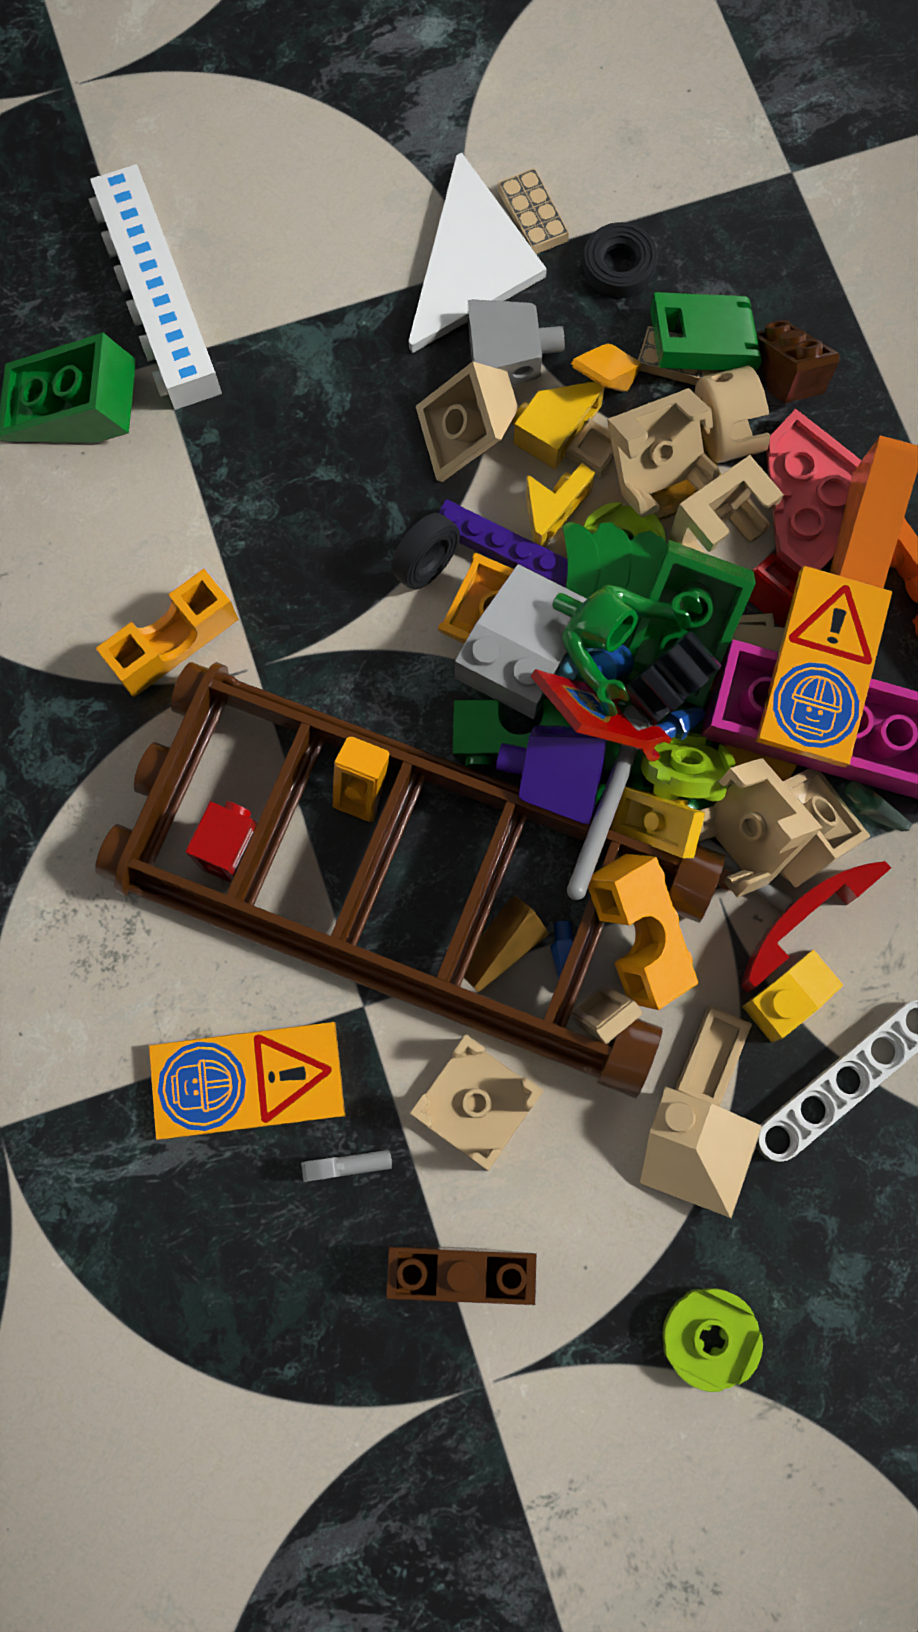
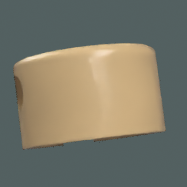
M745 366L701 377L696 383L694 394L710 407L712 411L713 428L707 429L700 423L703 446L709 458L715 463H722L766 451L770 442V434L763 433L753 436L748 423V419L769 415L765 392L754 368Z

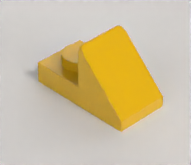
M581 463L572 475L566 472L558 480L553 492L533 477L527 476L526 501L532 542L544 548L592 492L595 478L593 470Z
M625 786L610 830L678 857L694 858L705 812L688 807V801L682 798L667 800L658 797L654 792Z

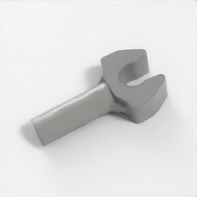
M384 1150L301 1163L303 1182L391 1169L392 1159L390 1151Z

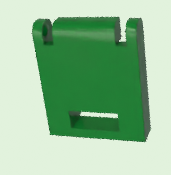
M654 292L650 313L659 368L728 371L745 366H750L754 370L760 367L762 358L748 297ZM680 316L683 337H669L668 330L675 331L678 317Z

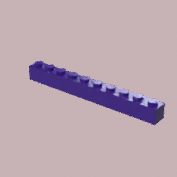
M446 499L439 514L446 516L458 527L460 531V544L510 568L515 569L519 564L566 588L568 576L566 558Z

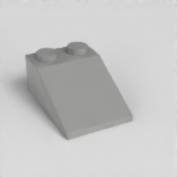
M518 564L479 618L455 660V679L535 719L547 696L530 677L531 674L537 669L557 675L568 654L562 642V632L565 630L571 617L553 608V600L559 593H564L584 603L586 598Z

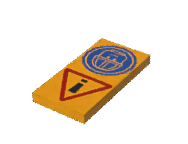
M808 566L802 567L799 571L755 742L844 768L850 765L892 591Z
M335 1022L149 1045L156 1140L345 1117Z

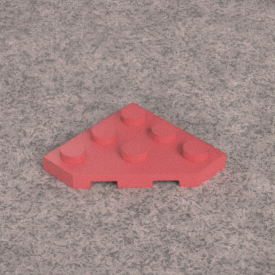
M795 409L770 435L766 457L768 477L784 494L778 505L775 507L772 505L776 554L780 560L799 574L803 566L822 571L833 559L852 474L862 460Z

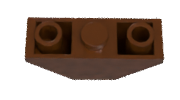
M786 320L767 323L764 326L765 330L756 331L762 358L760 367L769 393L783 403H788L826 392L839 363L838 352Z
M443 1246L389 1247L386 1299L535 1305L537 1253Z

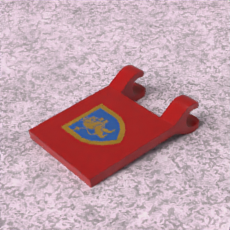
M537 669L530 676L578 733L639 748L650 761H657L660 758V754L654 749L657 744L661 742L670 744L672 741L660 726H651L637 730L616 705L622 700L620 698L611 700L617 709V714L610 717L604 713L597 693L586 683Z

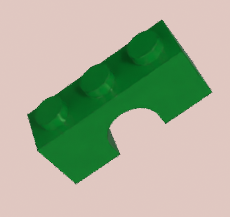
M544 699L543 718L539 725L571 726L549 699ZM454 700L453 754L461 763H465V767L470 769L492 768V762H497L501 743L527 748L530 733L517 735L506 730V710L499 700Z

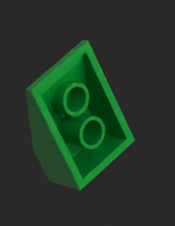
M100 333L6 363L0 403V440L7 442L97 443L129 434L136 359L106 334Z
M669 540L646 598L672 604L673 599L678 594L692 592L698 596L703 612L701 614L693 611L687 612L692 623L687 629H681L677 625L676 620L639 616L628 646L633 656L634 666L630 675L625 679L632 681L639 672L655 661L663 651L671 647L679 638L690 631L694 633L721 664L756 584L754 571ZM717 672L712 674L701 688L687 696L684 701L702 707Z

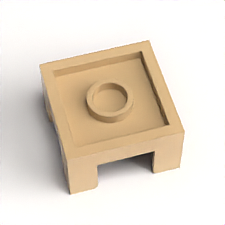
M689 388L607 419L621 495L641 518L660 510L659 504L650 496L651 493L688 480L699 491L720 476L718 467L704 454L700 423L707 429L713 428L711 408Z
M749 455L679 504L668 542L671 540L706 553L698 544L697 540H699L705 549L711 552L717 547L719 542L728 536L729 529L724 524L728 519H730L748 542H753L767 532L770 523L749 498L751 492L766 508L778 505L784 494L752 456Z
M763 758L731 767L719 781L722 786L731 785L727 789L725 797L717 801L714 806L700 810L705 812L698 843L715 837L742 869V871L727 876L724 879L725 884L736 897L768 885L822 828Z
M465 1034L453 1051L452 1058L427 1093L422 1095L410 1114L489 1171L544 1090L528 1078H522L485 1052V1048Z

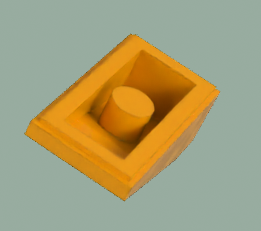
M604 344L574 358L571 363L573 365L572 368L604 388L621 392L628 391L641 369L640 361L612 344Z
M348 737L334 762L333 808L365 821L374 822L388 768L389 752L355 737Z

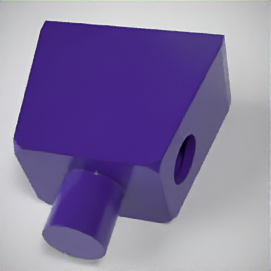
M534 726L528 738L527 748L501 743L496 770L522 775L519 798L522 801L578 822L590 824L595 810L608 740L578 733L572 726Z

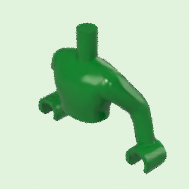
M604 585L590 595L584 603L564 593L557 594L553 600V608L571 617L565 630L562 632V642L581 677L597 693L604 713L610 717L617 714V709L611 700L620 698L628 701L629 698L622 682L615 679H606L587 648H600L614 652L630 636L637 624L638 616L676 620L677 625L681 629H687L692 625L687 612L693 611L698 614L703 612L698 596L692 592L678 594L671 604L641 597L632 591L615 585Z

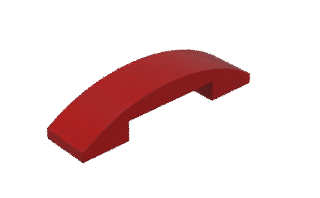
M886 861L874 862L840 872L821 882L789 906L767 929L748 961L741 982V987L746 993L758 986L790 958L778 945V942L834 893L846 905L857 899L891 869Z

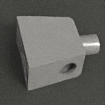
M477 299L468 300V331L472 361L507 371L511 385L539 378L541 375L542 354L564 352L563 326L539 328L537 309L534 304Z

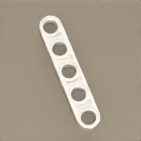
M918 1000L900 1006L762 1122V1129L756 1144L759 1154L773 1162L788 1161L795 1157L918 1052V1035L913 1034L908 1029L905 1019L911 1009H918ZM884 1038L892 1043L895 1055L889 1064L878 1063L873 1058L871 1046L875 1039ZM843 1067L854 1069L860 1077V1086L853 1094L842 1092L836 1084V1075ZM809 1096L820 1099L825 1106V1116L817 1124L807 1122L801 1114V1104ZM773 1126L784 1128L790 1136L789 1148L782 1154L771 1152L765 1143L766 1133Z

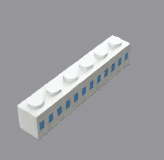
M135 164L90 179L96 197L89 199L97 223L106 222L108 227L107 231L101 232L110 258L118 255L121 263L114 266L122 292L131 290L134 298L126 301L134 325L143 324L146 331L145 335L139 336L147 360L156 359L159 370L153 371L152 375L160 396L169 394L173 407L176 410L222 394L215 370L138 165Z

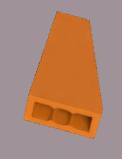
M880 435L857 466L851 478L831 565V574L884 588L918 471V445Z

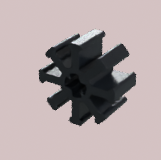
M692 631L687 632L625 686L629 698L628 701L650 726H654L666 714L678 708L687 696L701 688L709 680V677L721 668V664Z

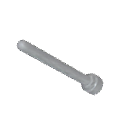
M629 705L624 709L623 714L637 730L651 727L633 705ZM621 744L567 887V894L573 900H580L586 894L639 748Z

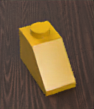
M594 381L538 391L529 404L524 402L520 405L512 419V425H514L513 444L553 469H556L565 457L567 447L589 418L593 419L601 408L604 387Z
M813 949L742 1007L770 1042L773 1043L784 1038L820 1009L843 984Z

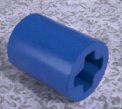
M621 645L614 652L600 648L589 652L607 680L615 679L621 681L632 672L634 666L633 656L624 645Z

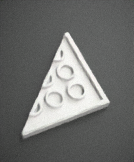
M462 152L456 156L409 338V349L412 353L468 322V300L505 301L546 277V267Z

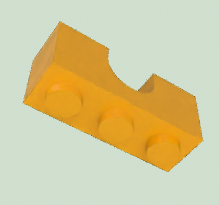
M204 568L168 594L171 599V605L159 620L144 628H137L131 621L96 647L103 660L133 698L239 620L230 599Z
M625 854L593 873L588 889L599 920L629 926L634 923L635 941L631 950L614 962L626 997L634 1000L638 1006L660 1010L697 985L698 980L693 968V959L686 947L679 926V917L672 905L665 884V875L658 863L657 857Z

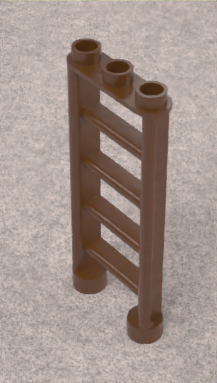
M189 662L184 667L177 679L171 698L172 712L184 716V719L171 747L153 742L144 752L135 773L134 791L148 798L133 829L116 824L106 835L96 859L95 872L97 875L114 881L115 891L119 894L128 896L132 893L598 1078V1084L633 1098L639 1096L653 1064L662 1036V1027L638 1018L615 1036L609 1045L566 1029L605 924L604 921L599 920L591 896L544 1019L460 987L526 819L585 841L594 815L590 824H585L522 801L519 798L520 787L241 682L234 676L229 675L227 666L215 662L209 668L194 662ZM225 705L297 732L227 894L153 866ZM348 737H355L389 752L388 767L398 770L399 773L330 936L256 907L254 904L324 742L342 748ZM424 781L503 810L437 977L357 946ZM609 829L602 848L608 851L601 869L625 854L657 857L663 872L672 875L667 890L677 914L700 923L717 887L726 855L697 844L694 858H681Z

